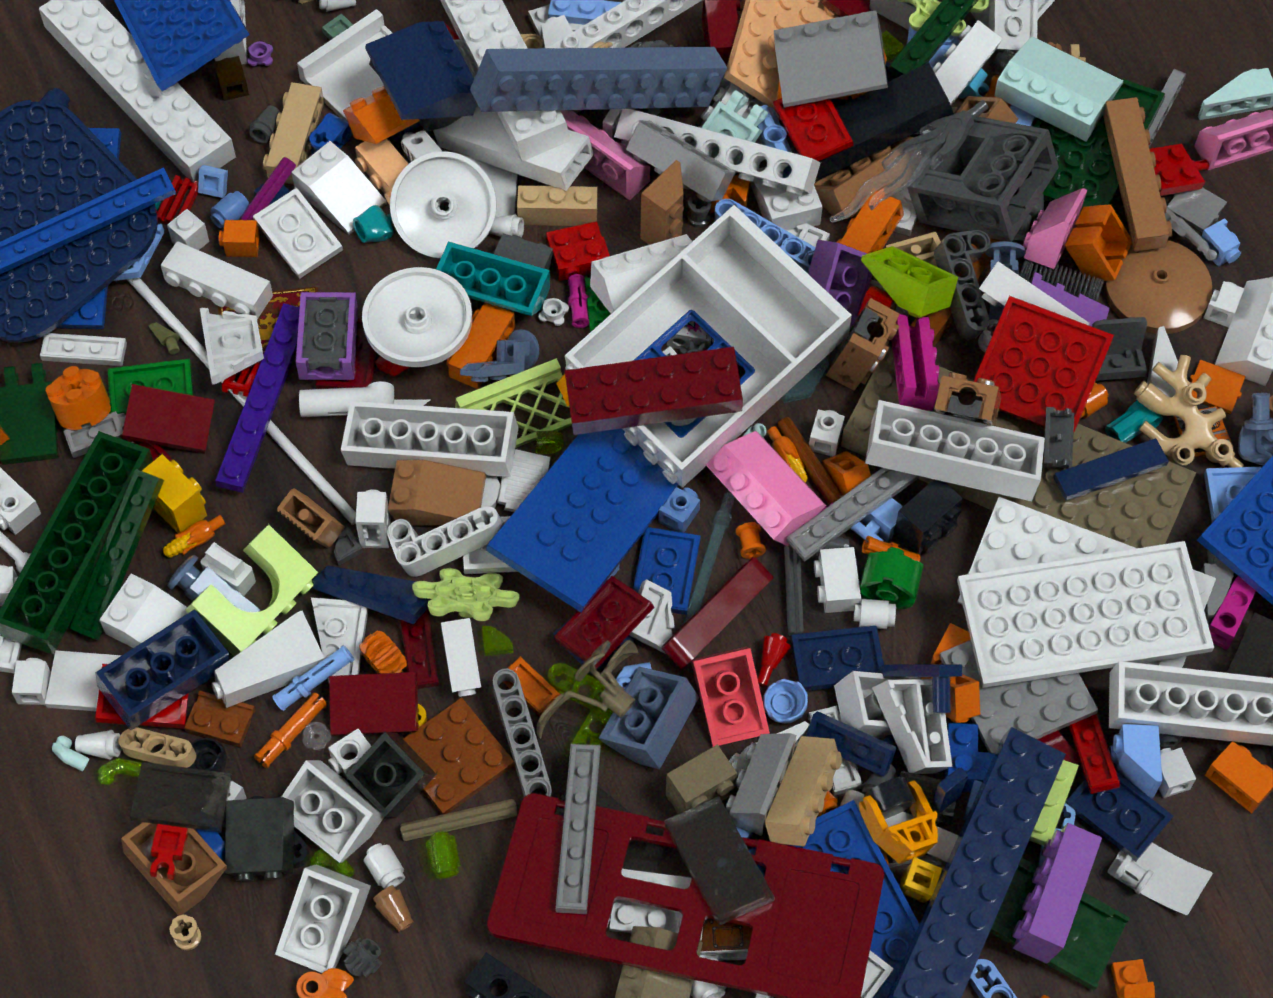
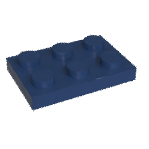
M875 625L791 635L797 680L802 684L805 691L834 688L835 684L852 671L883 674L884 662L878 630Z
M1117 771L1120 782L1119 788L1090 794L1085 779L1066 803L1075 810V815L1137 862L1169 824L1173 815Z

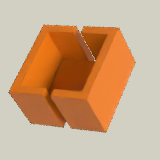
M1111 204L1083 207L1076 220V228H1073L1065 247L1082 274L1086 273L1085 279L1090 274L1089 282H1091L1093 276H1095V280L1098 277L1099 279H1104V281H1113L1116 279L1123 264L1121 259L1126 258L1132 245L1131 237Z

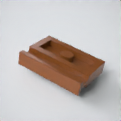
M199 691L198 699L193 705L184 729L186 733L204 738H213L221 743L241 748L256 709L255 706L242 702L226 708L222 698L217 699L214 694Z

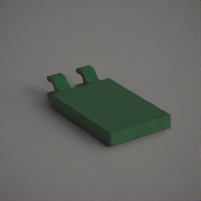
M43 363L31 364L33 384L19 385V374L16 373L15 366L4 367L6 387H0V426L10 439L0 445V459L3 465L59 458L57 417L45 391L46 387L53 381L46 382L47 376L46 370H43Z

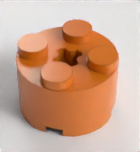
M77 366L68 367L63 371V375L54 380L45 390L60 425L69 430L82 429L81 425L90 423L91 426L96 425L106 418L111 410L110 399L99 373L94 370L79 369Z

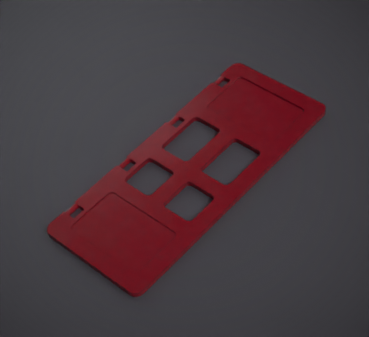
M535 793L528 794L523 798L487 921L488 931L493 937L776 998H861L884 880V870L880 865L760 839L744 838L741 835L697 826L651 819L648 816L596 806L587 914L557 913L556 899L564 816L557 815L555 812L557 807L565 808V801ZM647 826L664 829L663 836L646 833ZM632 840H639L695 852L697 858L690 886L687 889H681L624 877L622 869L629 843ZM739 844L757 848L755 855L738 852ZM726 858L760 865L766 869L760 899L757 903L753 904L712 894L711 890L720 859ZM837 864L850 867L849 873L843 874L830 871L831 865ZM621 899L680 912L683 916L675 948L673 950H664L607 937L606 932L614 902ZM711 918L745 925L752 929L746 962L743 965L711 960L697 955L703 924L706 919Z

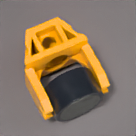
M904 777L890 779L870 789L864 795L863 801L859 802L860 814L873 841L898 864L912 860L913 857L918 858L925 855L938 842V828L935 824L937 812L932 811L921 786L915 780L907 783ZM908 808L910 809L914 819L888 827L885 819L895 816Z

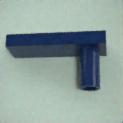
M962 664L883 665V676L932 677L933 713H950V677L962 676Z
M818 711L813 714L806 737L835 739L837 750L841 752L842 758L883 777L888 773L895 751L898 750L893 735H887L882 740H879Z

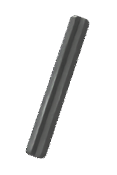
M789 544L788 546L784 545L787 627L788 635L791 637L794 634H802L804 627L800 556Z

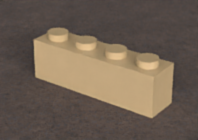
M291 82L289 92L284 93V108L282 113L279 112L277 115L276 133L271 134V149L269 154H265L263 160V169L267 171L268 178L283 157L293 161L296 164L295 169L307 160L311 147L310 134L317 128L324 105L322 87ZM292 173L285 181L286 184L294 185Z
M801 736L765 819L770 842L805 846L809 835L814 833L815 820L818 813L823 811L824 798L827 791L831 790L833 776L836 769L840 768L842 762L841 752L837 750L835 739Z

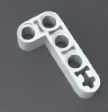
M484 506L418 536L408 521L398 519L389 525L387 535L399 564L408 575L417 577L486 546L505 523L495 508ZM467 533L465 537L460 538L463 534ZM441 545L439 549L434 550L437 546Z

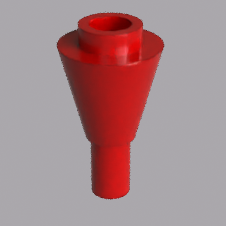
M771 633V636H764L762 668L757 678L760 686L767 687L772 671L776 669L791 648V645L787 643L788 639L780 634Z

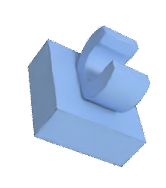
M202 165L199 168L198 193L223 198L227 194L228 170Z

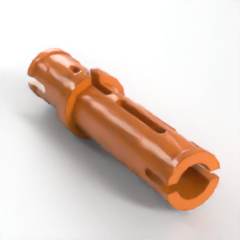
M313 692L309 699L278 731H273L270 735L271 739L254 755L258 763L263 761L262 766L269 768L270 764L283 750L287 751L291 747V742L327 706L326 701L322 697L318 701L319 694Z

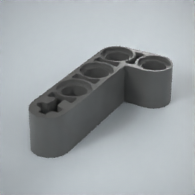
M981 230L949 234L934 251V258L938 268L957 276L955 272L960 275L957 280L950 310L957 332L965 340L976 339L989 324V316L972 265L990 247L989 236Z

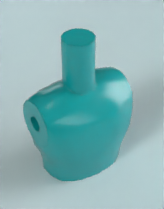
M378 205L367 208L353 219L354 229L363 243L385 241L394 234L391 225L393 224L391 213L386 215Z

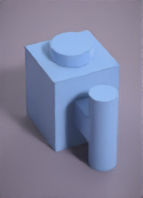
M891 498L862 519L865 525L858 522L851 527V530L864 540L869 535L884 542L883 539L888 542L894 535L898 511L903 506Z

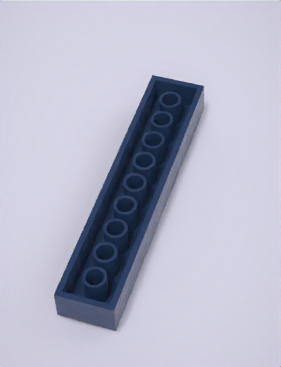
M1013 727L1002 737L887 998H962L1065 758V753Z

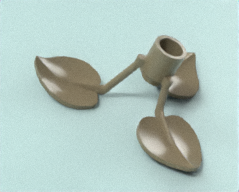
M627 640L617 649L601 674L596 670L595 665L605 656L611 642L605 641L592 653L591 657L578 669L575 679L578 682L581 681L590 671L606 687L600 695L603 702L570 690L564 694L561 693L548 705L538 720L537 736L540 739L550 717L569 698H575L600 707L604 712L609 708L620 718L628 712L636 700L619 685L612 675V671L623 660L638 653L637 647L632 641ZM606 677H608L611 684H609V682L605 679Z

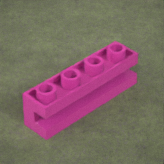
M899 314L895 323L899 325V328L891 340L899 404L933 411L940 386L937 381L939 365H935L937 349L932 345L934 329H930L929 317L917 318L914 327L908 325L907 315Z

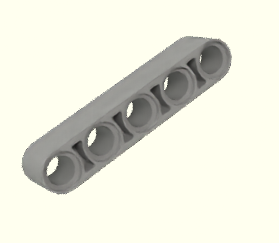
M501 669L493 677L494 696L524 797L536 789L544 790L546 796L552 797L551 784L519 677L511 669ZM504 681L514 684L509 690L499 688L500 683ZM511 708H518L522 711L517 717L507 715V711ZM519 735H527L530 738L526 744H518L514 739ZM527 762H534L538 765V768L533 772L525 771L522 767Z

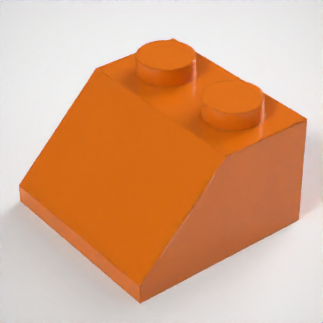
M384 86L374 89L372 95L365 99L362 97L350 102V107L343 110L354 138L377 144L420 121L419 119L401 120Z

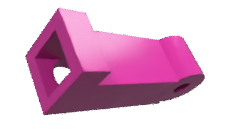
M1239 576L1234 580L1209 626L1213 644L1225 650H1228L1256 592Z

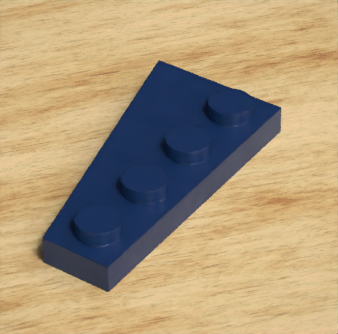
M327 566L313 579V589L411 624H414L426 612L428 601L432 600L419 598L414 595L412 584L416 581L334 566Z

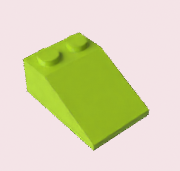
M894 246L862 255L861 261L895 303L907 310L909 315L921 318L951 306L958 280L957 276Z

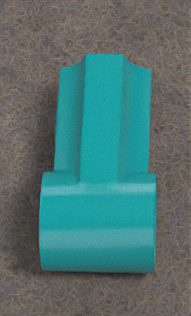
M1135 401L1125 414L1106 426L1105 432L1107 436L1127 443L1142 433L1139 427L1145 421L1156 428L1162 422L1163 417L1152 412L1139 401Z

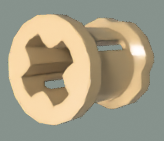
M183 914L172 920L169 930L177 947L182 950H192L197 947L202 936L194 918ZM184 929H188L189 934L187 936H183L182 931Z

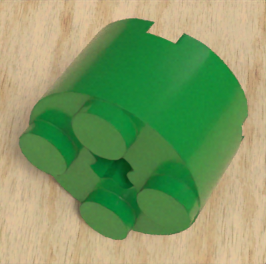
M895 547L888 548L887 552L869 553L860 583V593L865 599L886 600L890 604H896V609L910 608L914 605L924 565L905 556L903 550Z

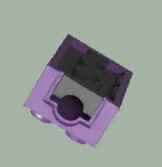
M301 292L296 352L299 380H354L358 323L356 293Z

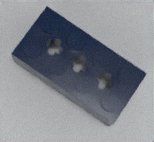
M194 609L95 672L97 687L128 728L133 730L214 677L215 670L229 661V652Z

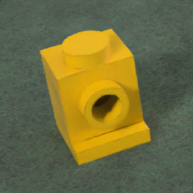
M913 857L911 864L904 869L899 883L904 896L921 903H926L935 891L942 868Z

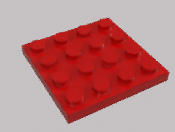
M1009 295L973 382H977L978 378L994 381V385L999 387L1002 397L999 411L1045 428L1046 407H1055L1059 411H1064L1066 408L1072 409L1075 433L1114 335Z

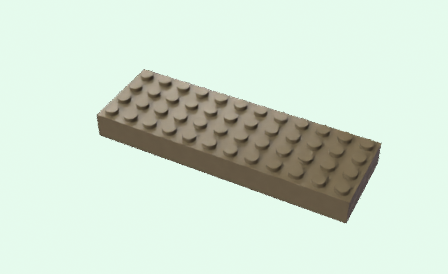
M887 345L889 349L885 357L879 362L843 430L841 447L865 457L871 422L878 401L882 400L899 404L892 346ZM939 366L938 383L940 384L942 375L949 377V373L952 371ZM934 404L933 411H930V412H935V413H936V411H935V404ZM1001 411L998 412L996 427L1045 438V428ZM1078 424L1073 435L1072 467L1132 446ZM1043 451L1041 481L1032 502L953 483H945L962 498L992 511L998 497L1129 546L1143 548L1166 543L1196 472L1169 461L1165 467L1065 501L1053 478L1055 473L1065 469L1044 468ZM922 476L918 478L926 483H931L934 480Z

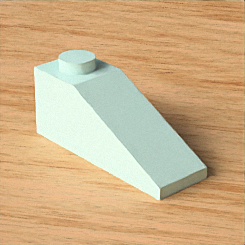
M1251 69L1243 72L1206 98L1198 114L1199 120L1272 108L1273 78L1269 69Z

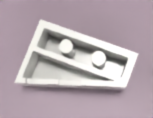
M932 679L887 680L873 687L874 694L909 774L938 773L952 767L945 713H933Z

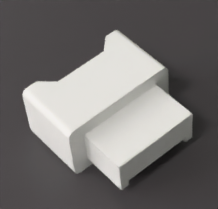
M215 542L205 552L206 555L200 561L203 569L208 566L243 596L256 582L251 566Z

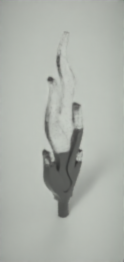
M981 100L968 111L962 110L957 114L935 120L921 128L920 136L902 143L881 162L883 168L887 170L866 181L858 190L850 205L843 211L830 217V222H837L855 214L873 193L875 194L868 204L870 210L875 209L880 202L904 190L916 181L928 163L931 170L936 169L962 146L970 128L975 124L974 119L989 108L987 103Z

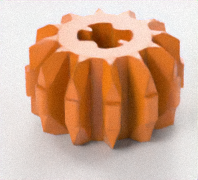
M377 630L373 634L368 635L359 645L361 654L377 674L401 673L407 666V661L401 650L382 631Z

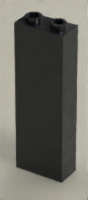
M929 62L887 82L888 88L869 91L835 108L853 140V146L818 161L820 162V167L815 182L931 126V122L954 115L949 99ZM789 142L792 153L798 154L793 142Z

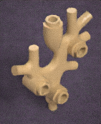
M1180 355L1175 371H1170L1158 362L1152 371L1175 389V395L1168 397L1152 383L1149 382L1147 384L1145 381L1136 388L1133 394L1137 396V401L1154 413L1182 418L1185 423V431L1180 437L1168 438L1147 421L1139 427V430L1151 440L1156 438L1165 455H1167L1168 461L1177 465L1185 466L1191 463L1195 456L1194 449L1200 448L1205 450L1206 457L1213 463H1219L1223 467L1227 465L1230 468L1243 467L1244 464L1234 457L1235 452H1233L1232 444L1225 439L1218 440L1212 432V426L1226 417L1224 410L1219 408L1212 413L1203 414L1197 408V405L1205 401L1207 396L1205 387L1212 378L1206 373H1202L1196 382L1190 383L1187 380V371L1191 357L1187 355ZM1192 390L1196 391L1197 399L1192 396ZM1219 446L1224 450L1223 455L1218 451ZM1180 450L1185 453L1184 459L1180 457Z

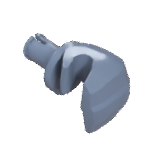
M1253 393V418L1244 421L1238 441V453L1244 460L1265 465L1273 456V419L1270 417V393Z

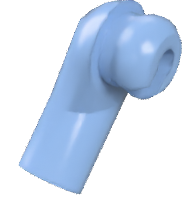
M650 662L624 666L616 677L619 685L626 690L638 667L652 669Z

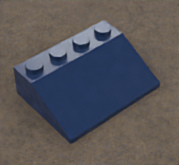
M444 21L419 22L366 44L365 49L401 120L474 115L477 102L470 91L474 77Z

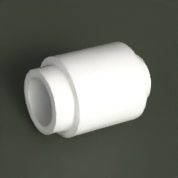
M861 599L860 604H855L854 621L859 622V627L875 625L877 629H887V626L894 627L896 604H889V601L872 599Z
M378 843L366 851L367 855L364 858V863L378 886H382L384 889L391 885L396 887L404 881V868L390 845Z

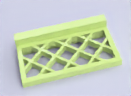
M557 358L456 398L455 408L486 410L491 407V411H494L497 404L506 403L513 406L511 412H515L516 408L530 412L527 424L517 421L518 427L524 431L521 438L516 440L515 448L572 425L571 418L564 420L555 416L559 405L567 407L565 400L562 399V394L560 393L559 397L544 393L548 384L559 381L563 376ZM525 393H531L538 396L534 407L519 403L521 396ZM541 398L556 403L552 414L537 409ZM534 415L548 419L547 427L541 430L531 427L530 424Z

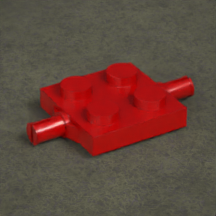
M1182 144L1149 149L1150 152L1155 154V175L1159 174L1161 179L1160 196L1202 189L1205 180L1199 171L1209 169V161L1207 159L1192 160Z

